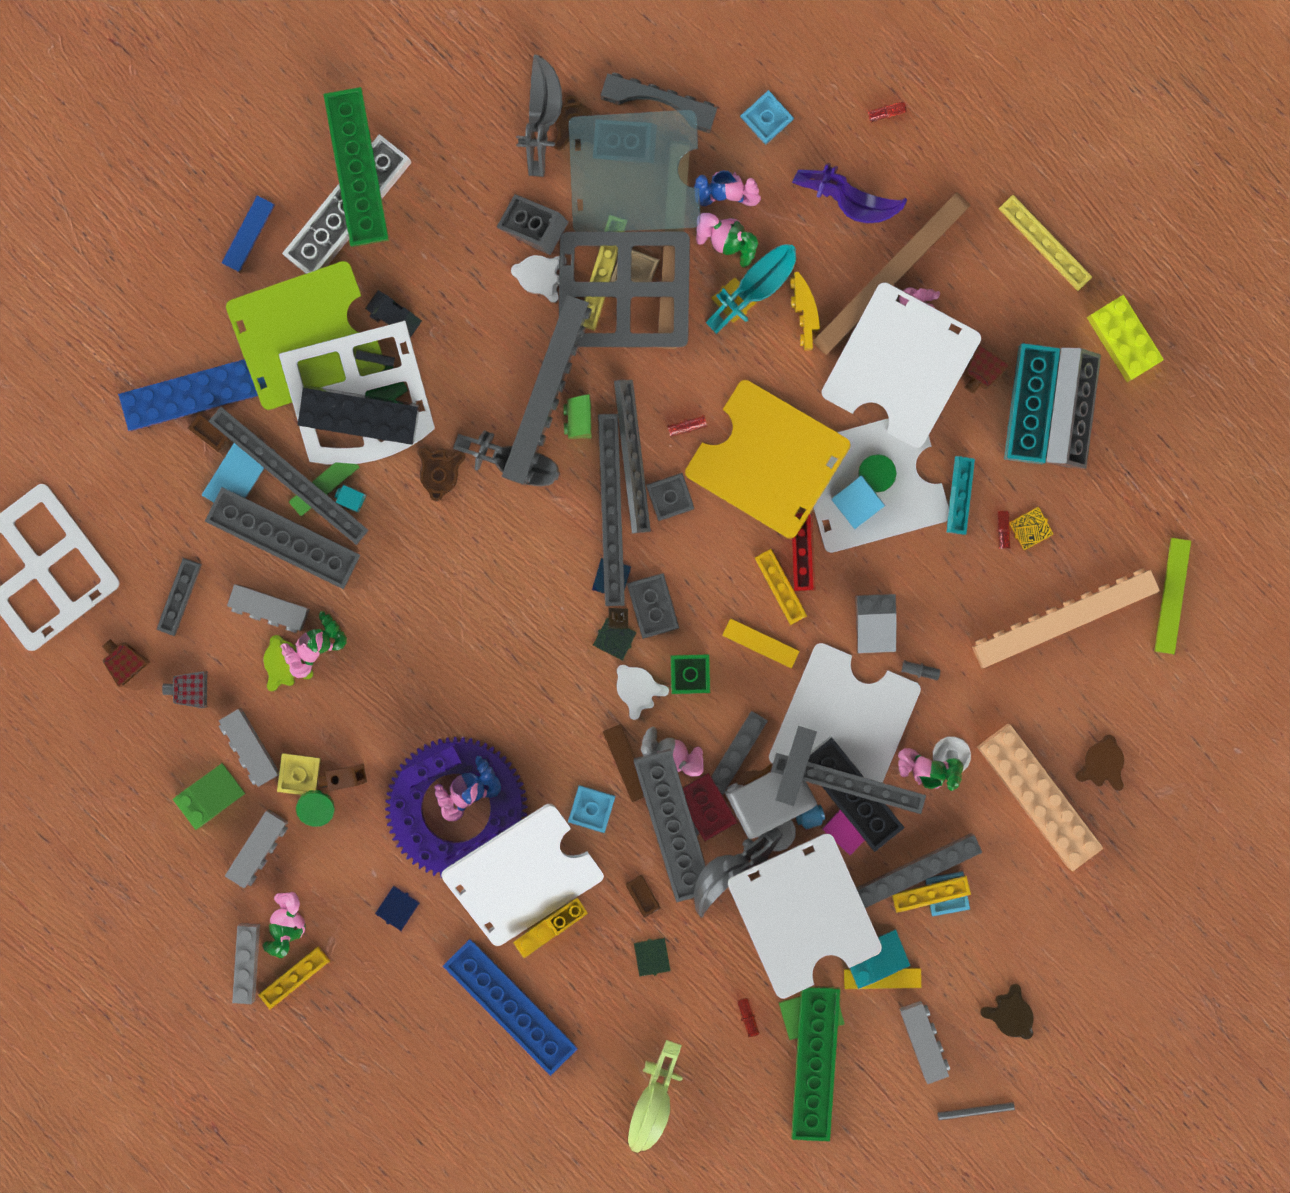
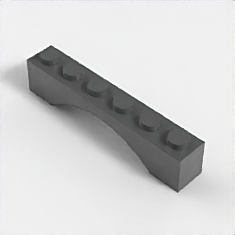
M607 73L600 95L601 100L617 105L634 100L661 102L678 111L687 120L691 128L706 133L711 132L717 113V107H714L713 103L707 101L701 103L692 96H678V93L672 90L662 91L659 90L660 87L653 84L646 86L637 79L631 78L627 80L621 74L612 73L611 75Z

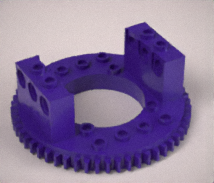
M457 736L454 737L453 742H451L449 737H446L445 743L440 738L438 739V745L434 740L431 741V747L424 744V751L421 748H417L418 755L412 752V760L406 757L407 765L402 763L399 765L402 771H395L398 777H392L395 784H389L388 786L393 790L387 792L391 799L385 800L386 803L390 804L389 807L385 808L386 811L390 812V814L386 815V818L391 819L387 826H393L389 833H395L396 836L392 840L399 841L396 845L397 848L403 847L401 854L407 852L406 859L413 858V865L418 862V869L425 866L426 873L433 870V876H435L437 872H440V878H442L444 869L523 820L522 817L527 816V813L522 811L528 808V805L522 804V802L527 800V797L521 796L526 790L519 788L524 783L517 782L521 776H514L517 769L509 768L512 762L505 763L507 757H499L501 751L494 754L495 747H491L488 750V743L481 747L480 740L473 744V738H470L467 743L465 737H462L460 742ZM477 755L482 756V759H486L489 766L493 767L495 776L501 783V792L496 797L489 798V820L485 828L477 836L469 840L460 842L445 840L437 836L428 827L424 819L423 800L426 791L435 780L445 775L473 773L480 776L475 759ZM484 785V789L488 790V785Z

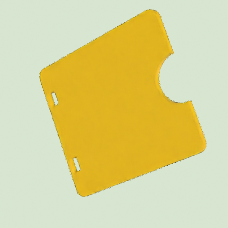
M743 380L738 384L723 408V411L732 420L733 430L731 436L727 441L719 445H708L702 442L687 466L685 475L691 481L786 538H794L845 458L851 444L847 438L752 382ZM833 456L837 458V461L832 469H830L826 465ZM802 507L806 510L799 520L795 515L799 508Z

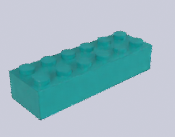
M1024 343L1018 346L1004 460L1041 465L1046 463L1060 348Z

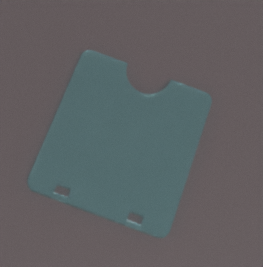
M677 110L573 117L569 121L573 229L576 232L695 228L700 224L699 188L687 186L678 174V165L681 158L689 151L698 149L697 115L694 111ZM575 139H581V151H575ZM577 199H583V211H578Z

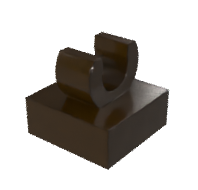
M609 608L608 628L627 629L628 609Z

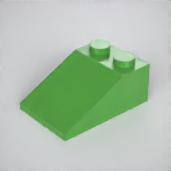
M590 395L567 399V404H564V415H568V423H564V434H568L569 439L592 438Z
M221 763L172 800L194 829L197 830L246 793L225 765Z

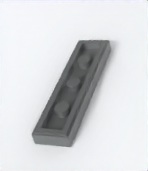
M186 558L182 559L156 630L176 636L202 564Z
M798 726L775 801L791 806L795 805L817 731Z

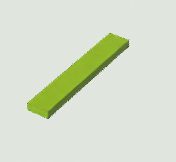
M1171 538L1154 652L1175 654L1191 546L1190 540Z

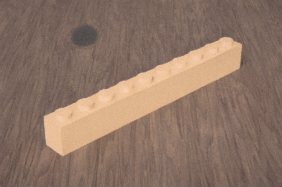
M1143 568L1133 572V577L1128 579L1127 576L1116 580L1117 584L1112 586L1109 584L1103 585L1094 594L1091 591L1081 595L1082 599L1076 602L1074 599L1064 602V607L1060 609L1053 607L1045 611L1046 615L1039 617V614L1028 618L1029 622L1023 625L1019 622L1010 626L1011 630L1007 632L1000 630L994 633V637L989 640L985 637L975 641L976 645L972 648L980 667H988L1159 592L1160 590L1151 570L1145 571Z

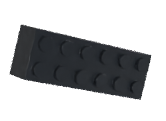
M306 385L302 390L297 426L413 445L420 404Z
M831 736L810 753L808 762L864 777ZM821 786L874 852L905 828L886 804Z

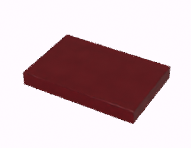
M709 773L682 787L692 821L705 842L738 823Z

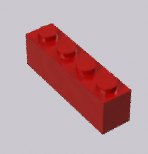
M798 513L795 517L800 520L804 513ZM810 513L797 535L792 538L794 591H816L813 514Z

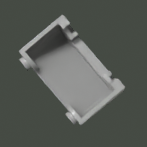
M770 772L745 786L738 785L737 783L732 784L727 788L725 794L748 839H753L817 805L806 781L801 782L794 806L775 801L783 775Z

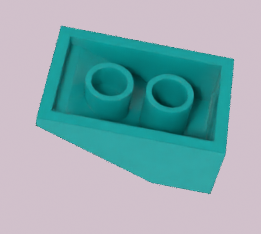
M896 930L878 936L882 946L881 952L878 955L850 967L858 989L911 966Z

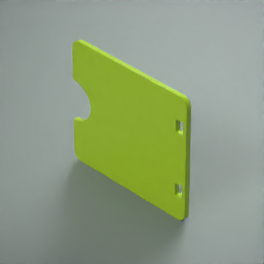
M341 261L227 302V313L263 408L271 410L292 402L279 357L280 353L360 333L350 326L347 319V311L350 304L361 296L351 265L348 262ZM243 320L246 331L240 333L236 321ZM378 340L353 347L355 357L357 350L383 355ZM337 351L300 360L297 363L303 386L308 385L321 388L346 380L340 354ZM356 359L361 376L381 372L386 366ZM260 377H264L267 385L262 390L257 379Z

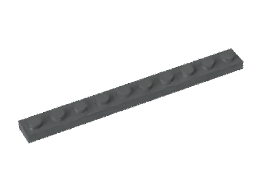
M220 407L209 420L213 426L354 544L357 545L369 530L224 408Z
M599 414L605 606H625L618 414Z

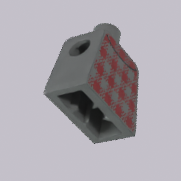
M208 671L174 676L173 684H163V695H173V703L207 708Z

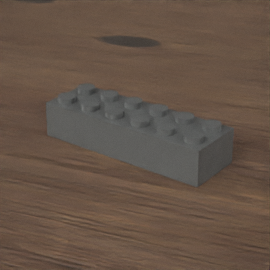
M1061 348L1056 378V392L1054 393V407L1051 416V430L1049 432V445L1046 455L1047 463L1066 468H1087L1101 360L1100 354L1082 348Z

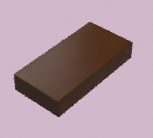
M200 413L188 427L190 431L217 452L229 440L227 436Z
M642 875L625 884L644 918L661 909Z

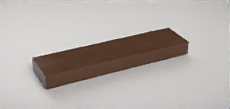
M621 724L604 730V736L631 801L634 802L644 798L633 760L635 758Z

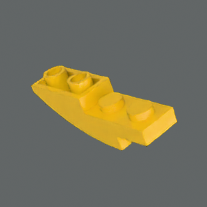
M794 272V277H790V288L794 289V296H791V308H795V313L803 314L799 315V326L803 327V334H800V346H804V351H809L813 349L812 331H819L820 329L819 316L810 288L801 274Z
M575 898L532 927L524 935L516 939L513 944L522 957L526 958L553 937L559 935L583 918L588 912L579 899Z

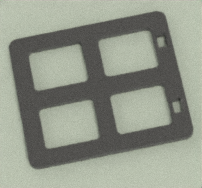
M686 232L563 233L560 237L559 316L567 295L574 298H617L616 332L584 333L582 338L579 337L577 345L579 347L686 346L689 336V235ZM577 246H617V281L575 282V248ZM634 246H674V281L633 282L631 280L632 248ZM565 254L571 255V265L565 266ZM633 297H673L674 331L672 333H631V299Z

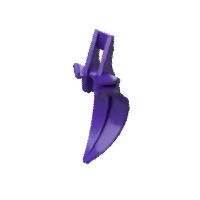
M827 163L823 171L798 170L792 181L796 185L816 190L818 198L822 194L826 197L831 195L838 202L840 209L847 217L863 223H879L890 219L895 214H898L907 202L906 198L902 200L881 198L852 187L847 183L846 177L836 173L838 166L832 168L831 163Z

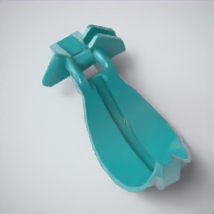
M792 244L776 247L759 259L746 272L739 288L731 295L723 288L716 295L723 305L708 319L706 324L717 334L736 315L747 322L748 317L742 310L752 301H761L770 297L782 286L795 265L796 248ZM738 296L743 300L739 306L734 301ZM729 306L733 312L724 320L720 314Z

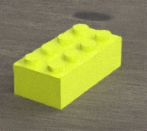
M1124 294L1087 317L1126 382L1131 381L1164 360Z

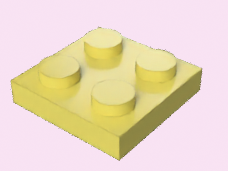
M282 753L277 792L302 795L309 790H317L321 758Z

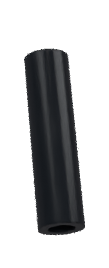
M357 350L355 357L358 360L391 367L394 366L395 357Z

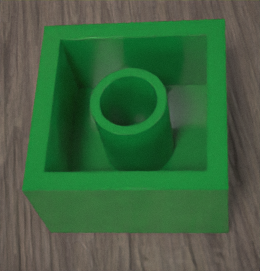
M709 654L670 655L671 694L710 693Z

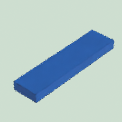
M258 195L256 196L222 264L240 273L275 206L273 203Z

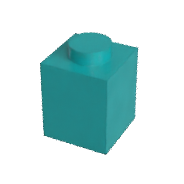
M345 485L342 488L339 487L335 494L336 503L356 512L360 511L367 496Z

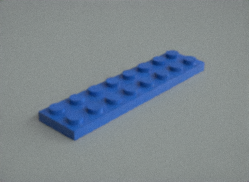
M245 359L118 394L128 431L258 396ZM264 377L257 378L261 390L266 388L267 385Z
M471 938L443 965L458 983L550 1076L578 1049Z

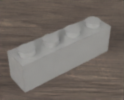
M234 584L227 604L234 613L242 615L243 612L250 614L249 617L260 621L261 618L268 620V624L276 627L279 624L285 625V630L297 633V630L303 631L310 610L309 608Z
M242 708L219 720L221 732L223 735L227 734L230 739L229 745L231 749L239 754L240 758L238 760L241 766L249 771L248 777L253 785L256 784L259 787L279 775V770Z
M267 810L225 877L242 888H246L248 885L252 886L257 878L255 873L258 869L262 870L268 861L265 859L268 853L272 854L278 845L275 843L279 836L283 837L288 830V827H286L288 821L271 810Z
M240 923L237 926L232 1003L252 1004L255 1002L260 924Z
M918 1001L899 1008L926 1083L930 1084L949 1077L947 1071L950 1070L947 1059L943 1060L941 1053L944 1050L941 1042H936L934 1035L937 1034L934 1023H930L928 1020V1016L931 1015L927 1005L923 1006L922 1002Z

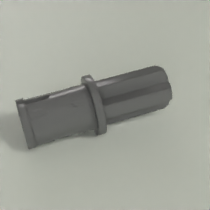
M905 660L903 662L901 672L917 675L918 678L925 677L933 680H938L940 677L939 669L923 666V663L919 665Z

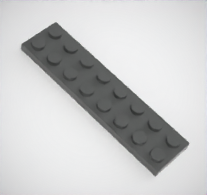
M221 487L205 519V522L341 589L345 588L361 556Z
M671 748L633 759L676 903L694 898L695 884L706 865Z

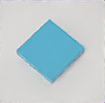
M769 90L740 115V118L765 145L794 120V117Z
M862 475L831 499L854 529L885 506Z
M579 785L568 822L605 833L616 796Z
M960 871L933 876L926 879L925 882L928 885L964 876V873ZM968 896L931 904V915L938 916L970 910Z

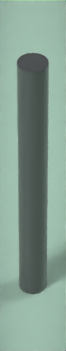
M1014 1102L939 1112L937 1115L938 1120L1011 1111L1015 1110Z

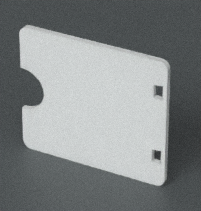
M886 282L881 283L874 292L822 389V396L852 414L864 403L873 402L880 404L887 411L889 417L887 433L915 448H919L926 441L981 341V335L978 331ZM898 295L909 300L906 306L896 301ZM951 323L962 329L959 334L949 330Z
M889 418L837 432L850 441L851 447L813 507L823 545L827 552L841 551L948 520L949 507L942 483H928L918 475L916 470V461L919 454L926 448L931 447L929 435L921 447L915 448L887 433ZM876 454L885 455L892 460L896 467V480L886 491L876 493L885 506L854 529L831 499L859 478V466L864 459ZM832 456L826 466L832 469L837 458ZM828 519L831 530L825 532L822 520Z
M819 643L815 645L770 751L769 760L773 763L776 753L789 756L797 728L801 726L817 731L812 750L831 736L864 778L883 782L920 694V685L890 671H887L883 678L875 683H862L852 673V655Z
M553 804L544 805L442 872L444 882L495 946L506 943L601 882L604 877L601 869L588 851L580 855L571 856L564 854L560 850L561 839L571 828ZM460 884L465 888L461 892L456 889ZM491 922L493 927L488 930L484 924Z
M830 834L816 837L745 870L728 880L729 890L773 989L780 998H787L814 985L813 968L817 961L824 956H838L850 968L881 952V943L835 839ZM813 845L815 851L804 855L802 850ZM759 870L760 877L750 881L748 875Z

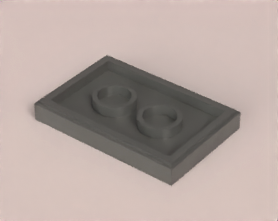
M664 573L627 583L642 639L679 629Z

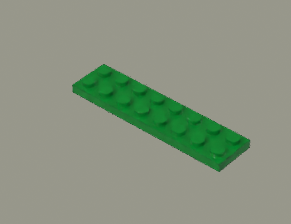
M362 87L325 93L323 96L350 246L355 247L389 241Z
M810 986L801 991L791 1129L792 1140L830 1141L841 990L839 987Z

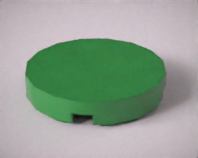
M876 454L863 460L859 466L858 477L862 475L875 493L886 491L893 485L897 472L891 459L885 455Z
M309 790L303 793L296 805V813L300 821L312 827L327 824L333 818L335 811L332 798L327 793L324 794L319 790Z

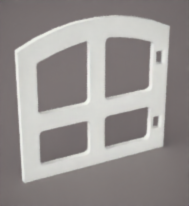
M406 321L279 354L297 420L299 418L304 387L297 365L298 361L337 351L340 354L346 380L321 388L365 395L367 390L405 381L408 384L412 402L416 404V401L422 399L425 411L419 412L415 442L413 444L422 440L435 429ZM394 337L402 365L386 371L361 376L353 347ZM405 341L409 351L407 354L402 353L400 343ZM299 426L309 462L360 464L394 455L412 446L386 440L381 442L378 439L363 437V447H322L316 429Z

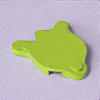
M279 635L271 637L270 645L265 651L263 659L265 669L269 675L267 683L269 691L277 690L281 684L292 686L295 683V676L290 673L289 664L286 663L280 646L287 643L295 652H297L296 645L285 641ZM311 670L304 679H311L314 674Z

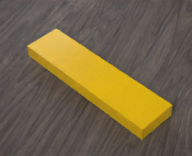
M772 549L756 556L755 560L789 624L792 625L807 617Z
M731 618L722 635L791 669L800 652Z
M965 875L900 891L892 895L895 911L899 913L971 895L967 876Z
M319 946L316 947L259 993L258 996L269 1009H272L329 963L330 959Z
M904 968L860 989L922 988L921 968ZM844 969V989H858L850 969Z

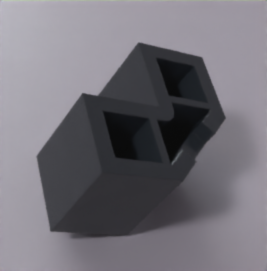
M377 290L365 308L371 313L369 317L377 323L381 320L387 325L406 321L410 338L422 322L409 310Z

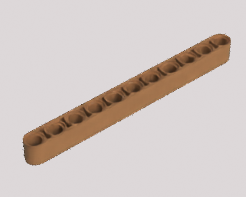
M671 140L665 232H684L690 141ZM664 246L662 282H673L675 279V247ZM660 297L658 333H672L674 331V298ZM657 347L665 349H676V347Z
M956 192L815 338L813 343L827 355L859 322L878 285L886 282L894 286L971 205Z

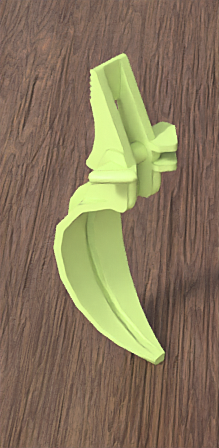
M666 1040L658 1062H645L643 1072L652 1075L648 1087L640 1096L632 1116L628 1136L631 1151L638 1153L651 1148L658 1141L666 1127L670 1115V1097L667 1093L671 1078L678 1081L683 1080L682 1076L673 1073L682 1047L680 1044ZM665 1056L672 1058L667 1070L661 1068ZM659 1076L664 1077L662 1084L656 1082Z

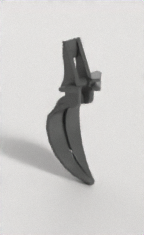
M534 55L529 123L526 125L525 136H516L518 138L516 146L526 147L529 176L544 177L546 146H555L554 142L548 141L547 132L550 125L554 124L561 114L562 89L554 68L540 55ZM535 147H537L539 161H534Z
M484 430L478 440L458 434L453 449L476 457V471L480 469L484 460L495 464L503 473L512 446L500 447L491 444L495 434ZM471 442L481 445L478 453L469 450ZM488 448L495 450L493 457L486 456ZM539 453V460L536 465L533 464L531 469L533 472L530 483L527 482L526 484L540 487L549 486L555 480H558L560 472L557 464L552 459Z
M777 827L762 834L755 842L752 839H746L742 844L744 846L743 853L735 856H719L707 864L700 873L694 890L695 910L701 918L704 917L705 912L712 903L728 888V880L731 877L767 861L769 855L783 836ZM768 840L769 843L762 849V847L764 846V844H765L766 841Z

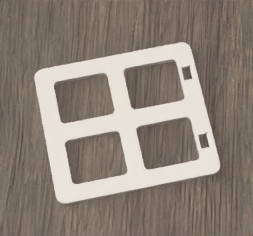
M37 485L0 513V533L4 535L25 563L23 570L0 586V615L23 646L29 651H35L119 587L120 582L47 485ZM43 502L66 532V537L44 554L38 556L15 526V521L37 504ZM77 548L100 577L101 582L77 601L73 602L51 574L49 567L71 550ZM37 579L59 608L60 613L36 632L32 633L8 602V599L30 581ZM98 589L102 594L92 601L89 595ZM51 626L54 630L45 637L42 631Z

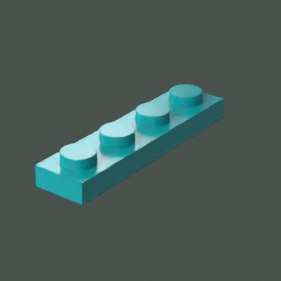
M955 456L947 533L967 534L975 459Z

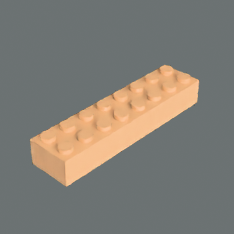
M1006 724L977 746L1069 870H1076L1103 849L1010 724Z

